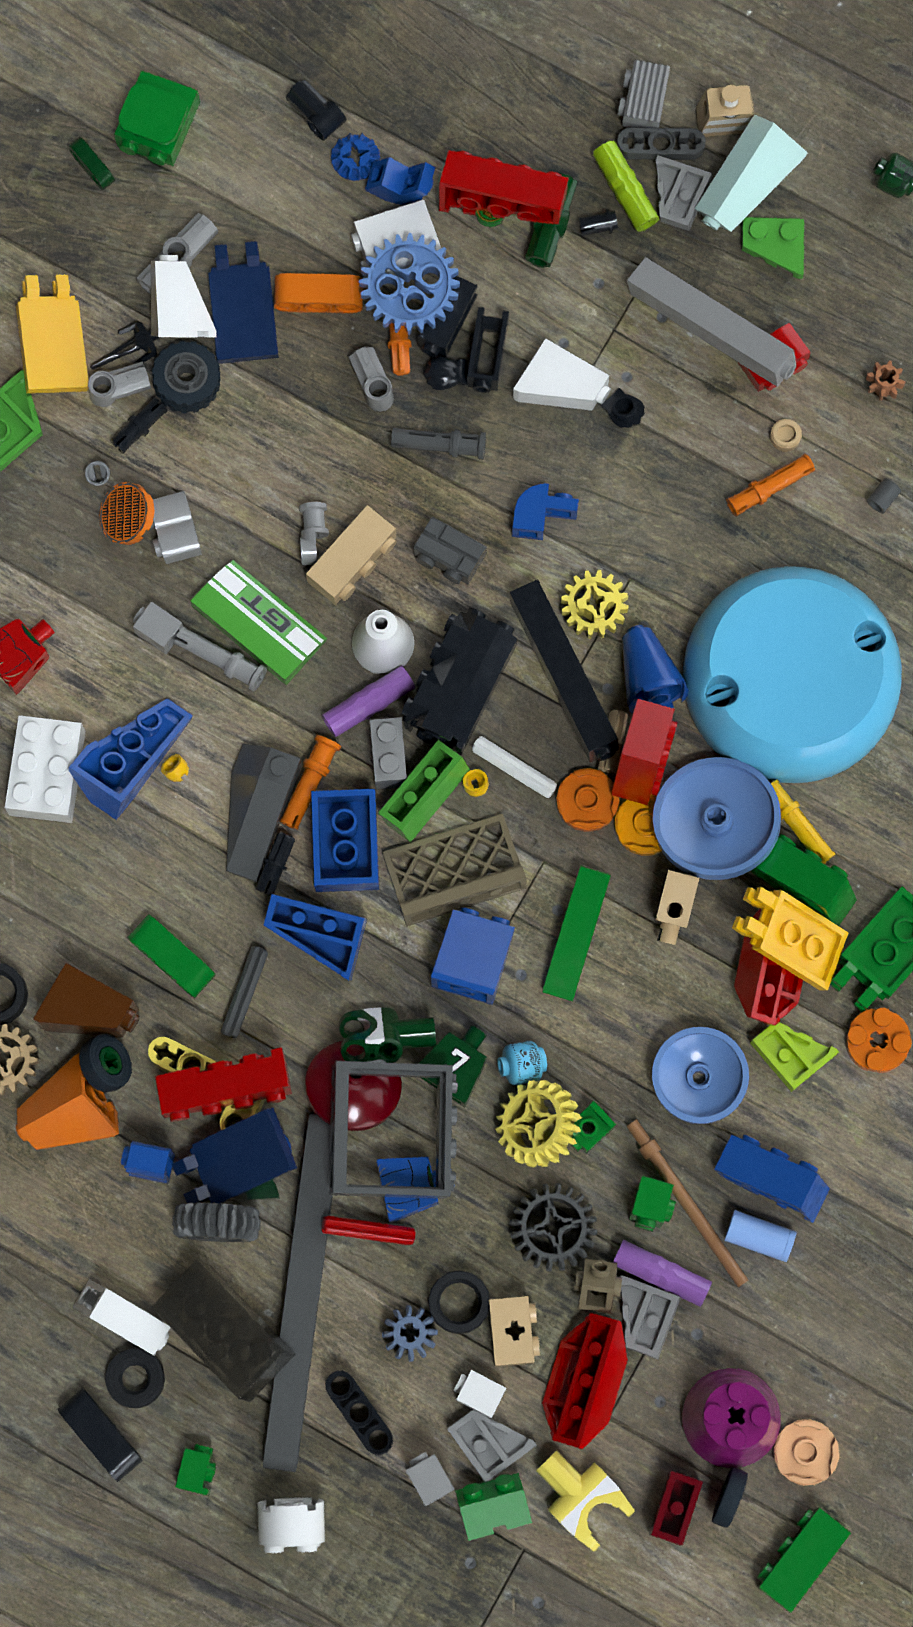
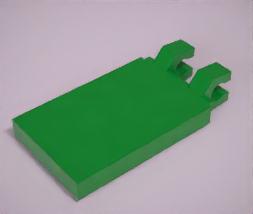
M903 886L841 954L839 964L843 968L830 983L838 992L853 976L867 987L866 991L854 1004L861 1012L866 1011L877 997L882 1001L885 998L889 999L913 972V895Z

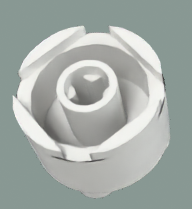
M312 1498L274 1499L275 1505L266 1507V1500L258 1502V1541L260 1545L264 1546L265 1553L284 1552L285 1547L297 1546L298 1552L317 1551L320 1543L325 1542L324 1500L318 1499L316 1505H312Z

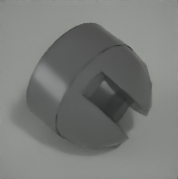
M93 461L86 467L85 477L90 484L101 486L109 480L110 469L102 461ZM94 466H100L103 480L97 481Z

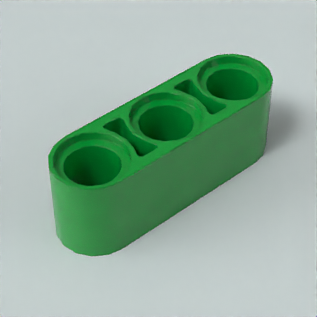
M150 914L127 936L134 946L194 999L216 976L210 967Z

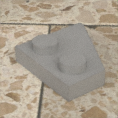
M657 155V182L661 222L689 231L698 212L695 207L713 179L712 173Z
M621 1275L626 1347L658 1360L681 1298Z
M474 1409L447 1428L484 1482L494 1478L537 1446L535 1441Z

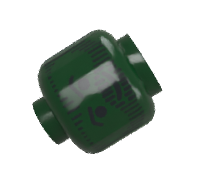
M896 152L891 153L886 159L880 157L872 172L876 175V187L894 198H901L904 195L909 196L913 192V161Z

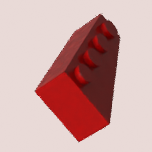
M282 1047L271 1049L272 1056L266 1058L264 1055L254 1053L243 1056V1058L239 1059V1064L233 1065L232 1061L223 1060L207 1065V1070L201 1071L200 1067H192L155 1076L162 1116L164 1118L170 1117L171 1122L189 1119V1113L202 1111L203 1116L221 1113V1107L234 1105L235 1110L253 1107V1101L266 1099L268 1104L285 1101V1095L292 1094L286 1057Z

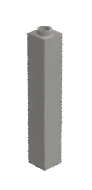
M645 257L627 279L632 296L778 387L784 379H789L796 369L794 349Z

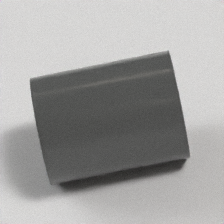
M884 478L867 499V502L874 510L884 514L901 493V489L893 481Z

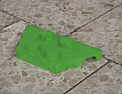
M23 370L18 372L0 388V472L43 435L31 393H26Z

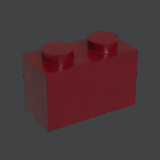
M669 1471L649 1533L650 1536L683 1546L703 1481Z

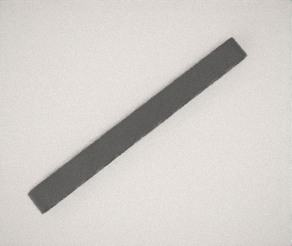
M310 1113L263 1460V1468L289 1472H296L328 1236V1234H324L321 1231L323 1217L330 1216L333 1195H329L330 1125L324 1122L316 1113Z

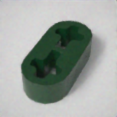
M79 137L68 145V149L74 159L102 191L115 182L109 169L83 138Z

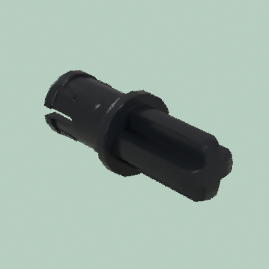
M281 832L277 834L268 859L263 860L266 864L258 884L255 886V890L264 892V894L269 896L275 894L274 892L283 870L287 871L285 865L295 842L294 837Z

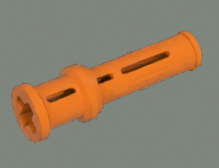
M316 735L314 738L316 741L309 758L303 761L305 770L279 821L294 830L299 829L302 818L312 800L311 791H316L322 777L329 775L330 770L328 767L336 751H340L342 747L321 735Z

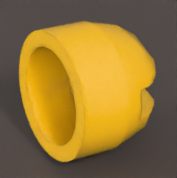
M175 754L164 761L161 766V772L170 781L181 782L183 781L181 777L184 774L188 776L189 767L179 754Z
M479 769L468 771L463 777L464 790L475 798L485 794L489 786L486 773ZM476 779L479 788H474L471 781Z

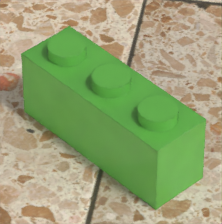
M438 740L378 812L387 826L411 843L463 780L464 775L470 771L463 757Z

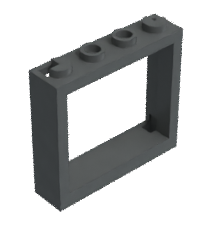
M335 1061L332 1064L329 1195L436 1199L450 1197L451 1191H454V1181H456V1173L451 1171V1158L456 1157L457 1151L456 1139H451L452 1126H456L457 1107L452 1106V1093H456L458 1087L456 1074H453V1065ZM349 1075L438 1078L436 1187L346 1185Z

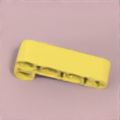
M167 1037L154 1039L148 1048V1056L153 1064L167 1073L184 1070L185 1064L190 1060L199 1061L201 1063V1071L207 1070V1065L216 1062ZM168 1046L170 1054L179 1058L176 1069L173 1068L176 1065L174 1060L168 1057H163L162 1060H159L158 1049L164 1050ZM265 1099L255 1101L253 1107L235 1110L234 1105L226 1106L219 1122L221 1130L226 1128L228 1120L232 1117H240L244 1120L259 1113Z

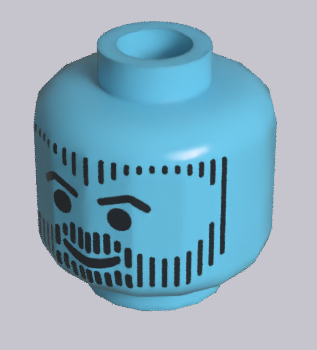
M533 1041L506 1045L503 1049L502 1057L497 1059L498 1071L502 1077L506 1076L508 1082L512 1085L525 1084L532 1080L539 1081L543 1072L547 1070L545 1051Z

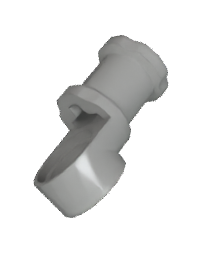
M307 502L299 506V512L303 514L304 530L301 531L300 538L302 566L314 565L317 562L316 539L329 536V530L325 528L324 512L327 510L326 503Z

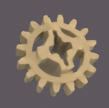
M3 1024L1 1028L0 1049L11 1058L7 1059V1070L0 1064V1074L4 1079L0 1080V1095H4L8 1087L14 1094L17 1093L16 1085L19 1083L27 1087L26 1076H36V1073L31 1069V1065L39 1064L38 1058L31 1056V1054L38 1051L35 1045H27L32 1038L28 1034L20 1038L21 1029L19 1027H16L12 1033L9 1032L7 1024ZM3 1039L13 1040L20 1047L15 1046L11 1048L6 1046ZM24 1061L21 1071L16 1075L15 1070L18 1064Z

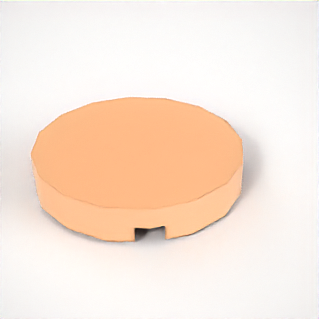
M797 1420L785 1426L778 1434L773 1447L774 1462L779 1472L788 1481L801 1486L817 1485L826 1480L835 1471L839 1460V1444L833 1433L824 1424L814 1420Z

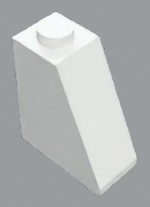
M545 339L514 387L513 399L523 403L592 411L597 402L603 404L611 390L608 387L609 375Z
M90 1279L73 1305L74 1309L152 1355H155L157 1350H161L169 1338L168 1331L171 1328L169 1325Z

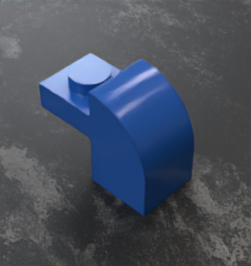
M390 157L373 162L365 191L385 201L403 206L420 201L432 189L435 167L427 162L407 167Z
M538 484L528 488L521 494L515 505L512 537L543 540L545 517L576 520L579 499H574L572 495L566 493H556L554 496H548L549 484Z

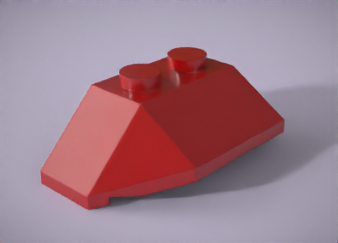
M762 909L757 911L753 916L754 919L759 920ZM744 936L734 988L748 1018L776 1026L780 1019L799 1003L803 980L752 949L753 945L750 944L751 938Z
M590 1313L585 1318V1321L577 1325L561 1340L542 1402L553 1441L583 1450L609 1424L628 1361L621 1321Z

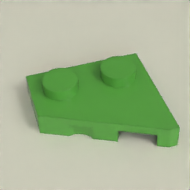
M745 217L742 220V251L754 257H761L766 263L775 268L778 265L788 270L797 279H803L804 219Z

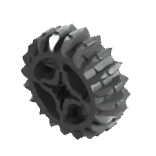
M556 1183L554 1193H549L548 1184H543V1195L539 1196L535 1188H532L530 1194L534 1200L530 1202L527 1197L522 1196L520 1201L526 1208L523 1210L519 1207H514L513 1213L521 1216V1219H511L510 1226L519 1227L520 1231L512 1232L510 1237L511 1239H522V1242L515 1245V1250L520 1251L525 1247L528 1251L522 1258L524 1261H528L532 1255L537 1257L533 1265L534 1268L538 1269L541 1260L547 1261V1272H551L553 1262H558L559 1271H564V1260L568 1259L572 1267H575L577 1261L573 1255L577 1253L582 1259H585L587 1253L581 1247L584 1245L588 1248H593L594 1242L586 1239V1236L597 1235V1229L588 1228V1224L595 1223L597 1217H586L585 1213L589 1212L593 1207L591 1204H586L581 1208L579 1204L585 1197L582 1193L575 1200L570 1198L574 1190L573 1187H568L566 1195L560 1194V1183ZM553 1201L568 1205L578 1217L573 1219L560 1217L556 1212ZM544 1203L545 1220L533 1227L526 1228V1222L530 1213L538 1205ZM549 1211L552 1213V1218L557 1220V1223L560 1222L562 1225H565L558 1230V1244H556L555 1237L550 1235V1232L547 1233L545 1230H542L549 1225ZM581 1227L580 1237L576 1244L564 1252L562 1235L574 1228ZM529 1237L547 1238L552 1245L554 1254L545 1253L536 1248Z
M183 1203L175 1207L172 1225L174 1226L173 1234L178 1238L199 1241L251 1242L258 1239L261 1227L260 1212L254 1207L243 1205Z

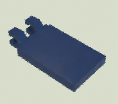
M257 241L245 242L247 264L232 266L229 265L227 244L214 245L217 267H212L211 272H208L213 324L216 329L215 346L218 363L279 358L270 268L266 266V262L260 263Z
M273 1107L254 1114L192 1144L193 1148L189 1149L191 1156L171 1164L176 1176L198 1170L203 1186L183 1194L187 1204L201 1203L208 1199L210 1203H224L297 1169Z

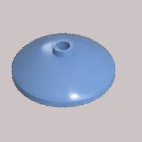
M708 1027L687 1028L672 1035L658 1050L652 1067L653 1088L662 1106L676 1118L693 1124L713 1123L730 1115L742 1102L749 1083L748 1063L741 1048L725 1033ZM701 1073L704 1075L705 1081L697 1084L693 1080V1075Z

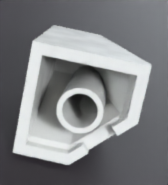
M159 255V261H151V336L216 337V329L187 263L178 261V255Z

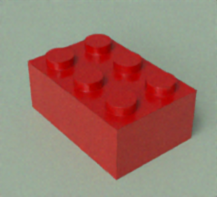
M637 699L621 753L612 796L648 805L651 794L658 795L678 722L672 721L675 709Z

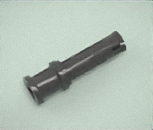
M393 427L391 447L448 452L449 455L456 458L459 455L477 456L479 460H484L486 432H481L480 435L466 434L455 429L451 433H439Z

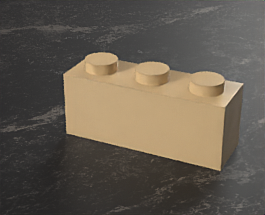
M367 505L306 573L307 582L335 606L341 599L346 601L355 591L356 586L354 584L361 576L366 578L374 570L377 558L382 553L387 555L397 543L395 540L396 528Z

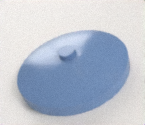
M712 757L694 761L671 775L657 795L653 809V826L656 840L667 859L689 875L708 880H724L738 877L761 864L771 853L778 840L781 827V811L777 794L771 783L761 772L739 760Z

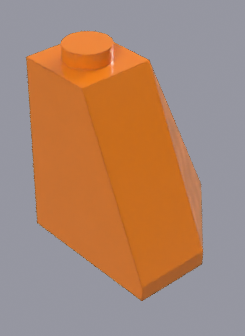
M78 1053L17 1109L16 1131L23 1141H28L36 1150L110 1138L119 1134L118 1112L112 1101L107 1103L104 1092L96 1090L88 1083L82 1073Z

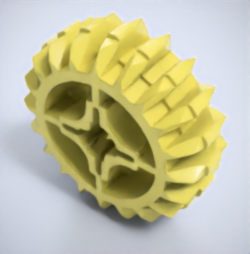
M534 1080L528 1081L527 1086L517 1085L518 1094L513 1092L507 1093L510 1102L508 1104H500L505 1111L503 1115L496 1116L502 1122V1125L495 1129L498 1134L503 1135L498 1142L506 1147V1154L514 1157L517 1163H526L527 1166L532 1168L537 1167V1165L548 1167L549 1161L553 1163L559 1162V1153L569 1155L567 1145L577 1144L576 1140L572 1138L573 1133L581 1131L578 1126L574 1125L576 1121L581 1119L580 1114L574 1112L578 1107L577 1103L570 1100L572 1097L570 1092L563 1090L562 1086L556 1083L551 1084L547 1080H540L539 1083ZM544 1100L552 1102L556 1114L548 1112V1107H545ZM521 1133L528 1134L533 1148H528L525 1145Z

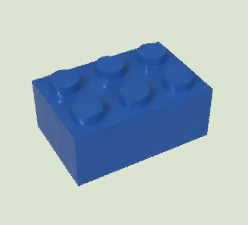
M375 789L311 791L315 891L379 890Z

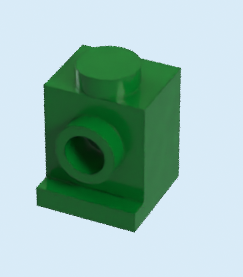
M595 1101L580 1114L581 1119L574 1124L581 1130L580 1132L573 1133L572 1136L577 1144H570L577 1152L582 1149L587 1154L616 1126L614 1121ZM585 1123H591L594 1126L595 1130L592 1134L583 1132L582 1126Z
M194 1444L193 1450L185 1448L175 1488L210 1496L211 1489L205 1488L206 1481L212 1483L217 1463L212 1462L213 1448Z

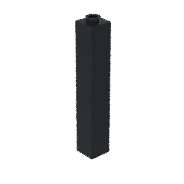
M538 579L510 591L511 605L589 762L597 759L598 761H604L611 758L615 751L619 750L618 737Z

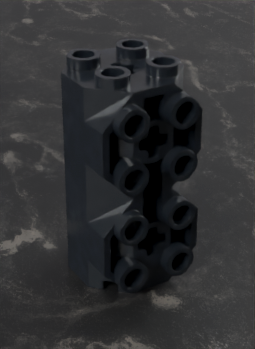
M469 608L467 613L460 612L458 616L454 614L449 616L444 627L446 632L442 643L436 642L430 655V659H432L430 666L432 668L430 671L422 670L416 682L418 687L415 698L409 697L402 710L404 715L402 721L405 722V729L411 732L414 727L419 731L416 737L434 746L440 740L451 749L455 747L456 753L459 755L463 754L517 646V638L512 635L513 627L502 621L493 623L485 619L486 615L474 608Z

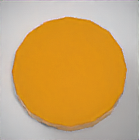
M651 794L648 805L626 800L619 806L615 817V833L620 844L629 852L640 856H650L662 852L656 840L653 826V809L657 798L655 795Z

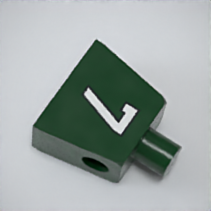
M473 1025L469 1027L462 1039L449 1032L419 1063L453 1065V1074H456L458 1087L457 1092L452 1093V1100L464 1108L469 1102L487 1061V1057L478 1051L487 1035ZM421 1078L437 1089L438 1078Z

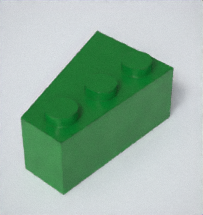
M780 834L771 853L761 864L751 870L752 873L774 889L783 890L839 926L857 901L847 879L848 874L836 865L826 866L821 863L822 859L817 854L808 849L805 852L799 850L790 838Z

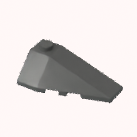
M242 745L231 776L227 872L257 882L264 865L263 860L267 857L279 827V821L285 812L302 769L300 758L271 747Z

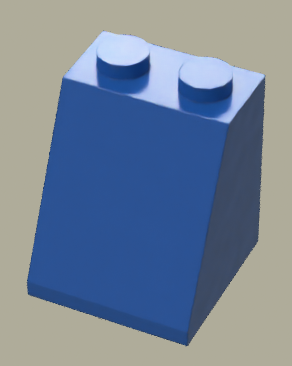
M462 907L460 911L453 909L432 972V988L493 1005L515 927L509 926L510 921L500 917L492 916L491 920L479 917V912Z

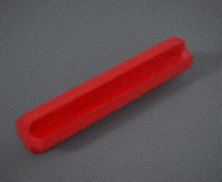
M324 1216L321 1225V1231L324 1234L402 1245H412L416 1234L415 1229L412 1227L335 1216Z

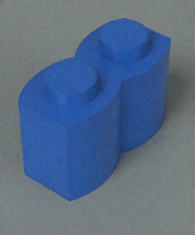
M132 1141L130 1147H124L121 1165L124 1166L126 1173H129L131 1177L168 1184L175 1153L170 1148Z

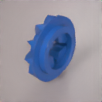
M349 133L347 137L338 139L331 155L335 171L341 177L352 181L368 178L373 162L380 160L379 149L375 145L374 140L365 137L363 133L360 135ZM352 147L355 150L357 149L358 154H364L360 156L359 166L356 165L353 158H347L351 156Z

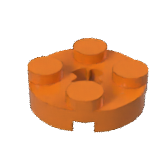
M887 1008L869 1009L860 1013L850 1024L846 1041L847 1052L851 1060L858 1067L866 1071L886 1073L897 1068L906 1059L912 1045L910 1031L905 1021L898 1014ZM876 1032L878 1035H885L887 1038L884 1043H887L885 1048L881 1049L880 1046H871L870 1041L873 1038L870 1036L872 1033Z

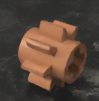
M890 360L887 365L882 366L876 362L874 365L875 373H868L866 377L868 382H873L869 387L868 393L875 392L879 395V401H882L884 397L889 395L895 399L898 394L896 388L903 389L905 381L899 379L903 369H896L892 366V361Z

